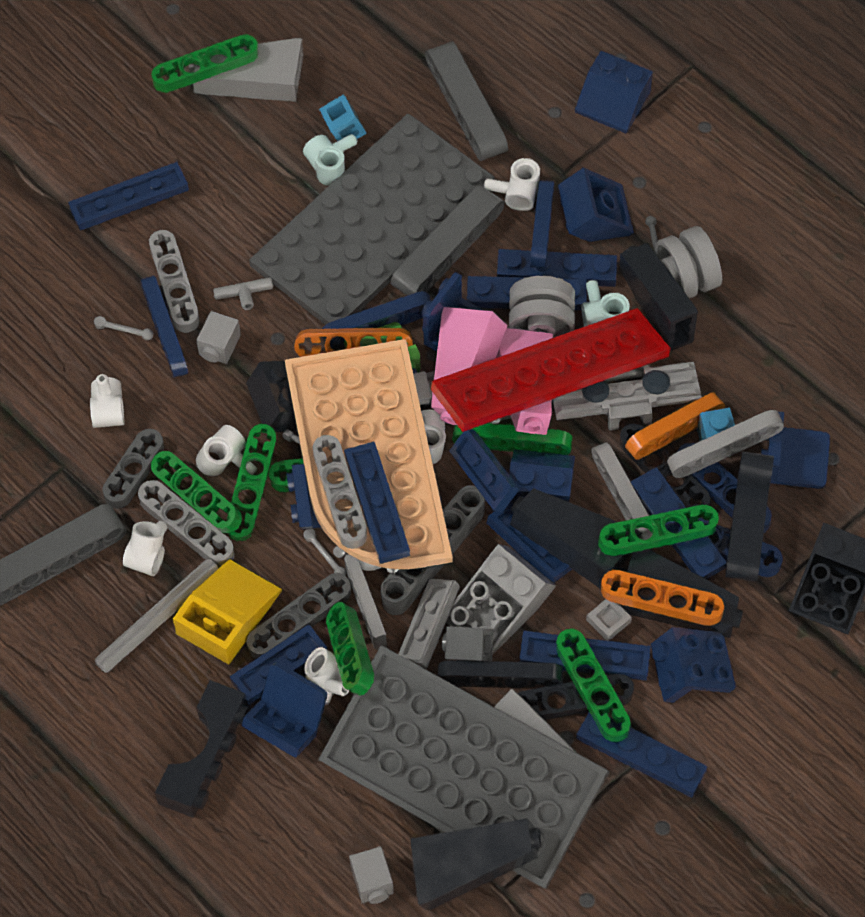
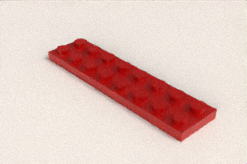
M636 308L433 380L431 391L460 430L464 432L667 358L671 348L640 310Z

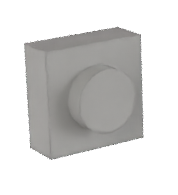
M606 599L587 614L586 621L607 641H610L632 620V617L619 604Z

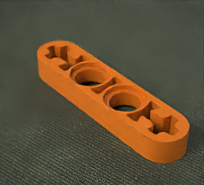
M402 328L305 329L296 336L294 347L298 356L304 357L335 351L330 346V341L337 336L343 337L347 341L345 349L361 347L360 341L365 336L374 337L378 344L383 343L382 336H387L386 342L396 341V337L400 336L402 340L406 339V342H408L407 347L413 345V339L409 331ZM307 337L311 338L312 343H321V337H326V351H321L322 345H313L312 350L307 351L306 347L300 345V343H304Z
M709 393L638 431L627 441L625 448L636 460L641 459L697 429L700 413L724 409L725 404L715 393Z
M621 570L608 571L602 578L601 593L606 600L613 603L708 626L717 624L723 616V600L714 593ZM614 581L620 582V587L617 591L611 590V585H613ZM630 584L634 585L632 596L628 595ZM649 587L655 592L656 596L652 600H643L638 596V591L641 588ZM674 595H680L686 599L687 604L682 608H675L669 603V599ZM693 599L697 600L694 612L690 611ZM707 604L714 605L711 615L705 614Z

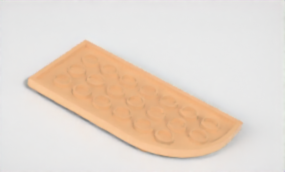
M406 339L286 359L285 367L310 499L315 516L328 537L349 555L360 561L383 568L416 569L453 562ZM331 435L337 438L341 444L344 457V449L375 441L410 548L409 557L379 564L367 524V539L362 546L351 549L341 544L314 460L313 444L318 437ZM323 447L327 462H333L331 450L328 447ZM332 472L327 476V481L332 484H338L344 480V475L340 472ZM340 499L335 504V507L340 511L350 510L353 506L352 501L349 499ZM351 519L347 521L348 533H350L351 537H356L357 531L354 530Z

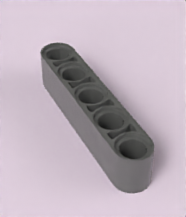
M451 41L426 50L425 56L428 66L478 160L483 161L507 152L508 144L505 135L456 44Z
M481 185L475 187L398 267L392 276L391 285L406 296L421 291L428 292L498 218L504 208V200Z
M468 485L463 487L443 509L446 526L452 524L459 527L455 530L447 529L452 555L484 516L485 498L476 486ZM468 502L476 503L477 506L467 507L465 506V504ZM445 564L416 569H399L395 573H390L381 585L383 609L391 615L403 614L426 588L429 579H433ZM411 570H419L422 572L416 576L408 574V572ZM391 593L403 595L398 599L388 597Z
M102 504L0 560V605L13 600L121 540L125 536L127 529L110 504Z

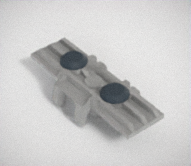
M694 362L657 367L645 365L552 400L556 420L606 414L608 415V428L611 431L618 430L621 418L640 416L642 426L651 425L652 407L694 402L702 398ZM638 378H641V380L623 381V380H630V379H638ZM622 381L618 383L607 384L608 382Z

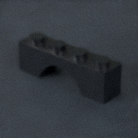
M212 680L209 681L196 707L199 720L209 730V739L205 748L197 757L188 762L168 764L155 791L159 805L194 818L198 809L202 810L205 807L209 797L207 789L211 781H216L220 776L223 767L221 760L225 752H231L236 741V734L234 733L250 711L245 693Z

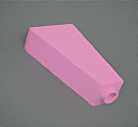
M444 307L441 315L434 380L495 359L507 325L493 311ZM432 392L431 408L441 415L440 419L451 425H457Z
M507 328L496 358L551 339L553 334ZM552 400L511 414L515 430L517 432L547 435L552 415Z

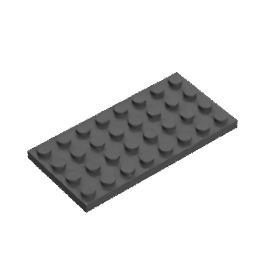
M407 114L250 258V267L263 277H270L277 288L325 325L360 312L391 282L392 276L398 267L478 185L484 187L485 180H494V176L413 116Z
M381 645L371 662L374 671V681L371 688L362 696L353 695L319 761L444 832L528 818L534 827L539 828L542 846L537 848V859L513 871L547 889L610 771Z

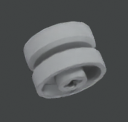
M694 226L680 233L679 238L671 235L656 242V255L689 299L697 295L698 289L708 292L721 286L722 271L718 255L708 235L701 227Z
M533 276L515 282L510 288L509 309L511 311L509 312V328L552 333L553 338L574 331L575 290L570 283L552 276Z

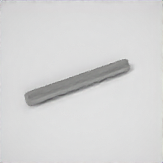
M206 559L99 654L95 658L97 666L103 672H109L184 604L190 594L218 570V566L211 559Z

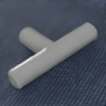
M269 277L214 288L213 291L216 300L239 296L242 308L244 310H251L254 306L251 293L273 289V282Z

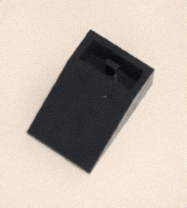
M285 360L259 362L247 380L246 385L262 424L271 426L275 432H284L286 429L290 431L297 430Z
M823 523L789 611L849 635L865 596V538Z

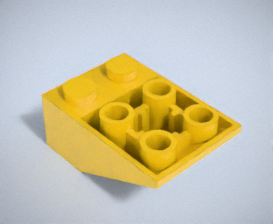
M229 559L190 594L173 617L176 634L229 665L247 641L248 635L257 627L282 589Z

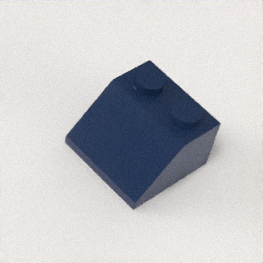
M600 51L588 71L575 113L627 134L651 92L653 71Z
M583 167L558 185L561 196L560 202L564 209L566 228L569 234L592 242L626 237L634 233L622 184Z
M514 449L509 475L520 489L511 502L514 504L521 495L526 497L533 488L570 502L575 456Z

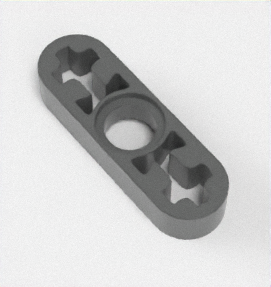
M154 429L141 431L103 485L105 502L113 508H123L130 503L151 472L152 459L156 454L164 451L163 438L158 431ZM152 440L155 441V447L149 446L145 451L144 443H151ZM135 462L142 465L141 471L137 474L131 475L125 471L126 466L130 463ZM122 486L123 495L117 494L113 497L111 491H118Z

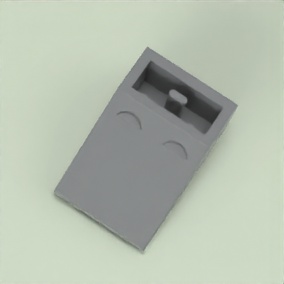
M498 544L454 601L446 623L450 627L494 629L493 655L540 608L556 585L511 547Z

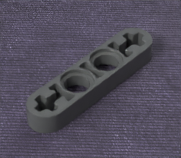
M340 573L327 576L255 628L247 638V647L250 655L257 659L308 624L311 627L315 626L327 617L329 610L337 602L346 603L351 596L349 579ZM331 586H342L343 592L341 594H339L337 591L331 593ZM327 596H328V604H326V601H325V599H324V598H326ZM309 601H316L321 605V608L315 614H308L303 610L304 605ZM284 619H290L295 622L296 626L290 632H282L278 628L279 623ZM271 629L273 630V633H274V635H273L272 637H271V634H270V630H271ZM260 639L262 642L267 640V648L263 649L261 646L256 648V640Z

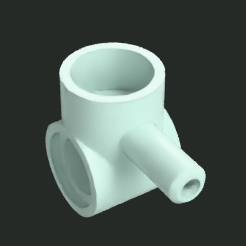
M350 134L332 144L327 136L319 135L306 143L303 148V154L316 170L317 179L320 183L330 186L345 172L343 151L355 146L357 139L354 135Z
M591 280L586 283L590 302L581 304L584 327L616 316L609 314V312L622 314L629 311V301L624 295L609 293L601 299L598 282Z

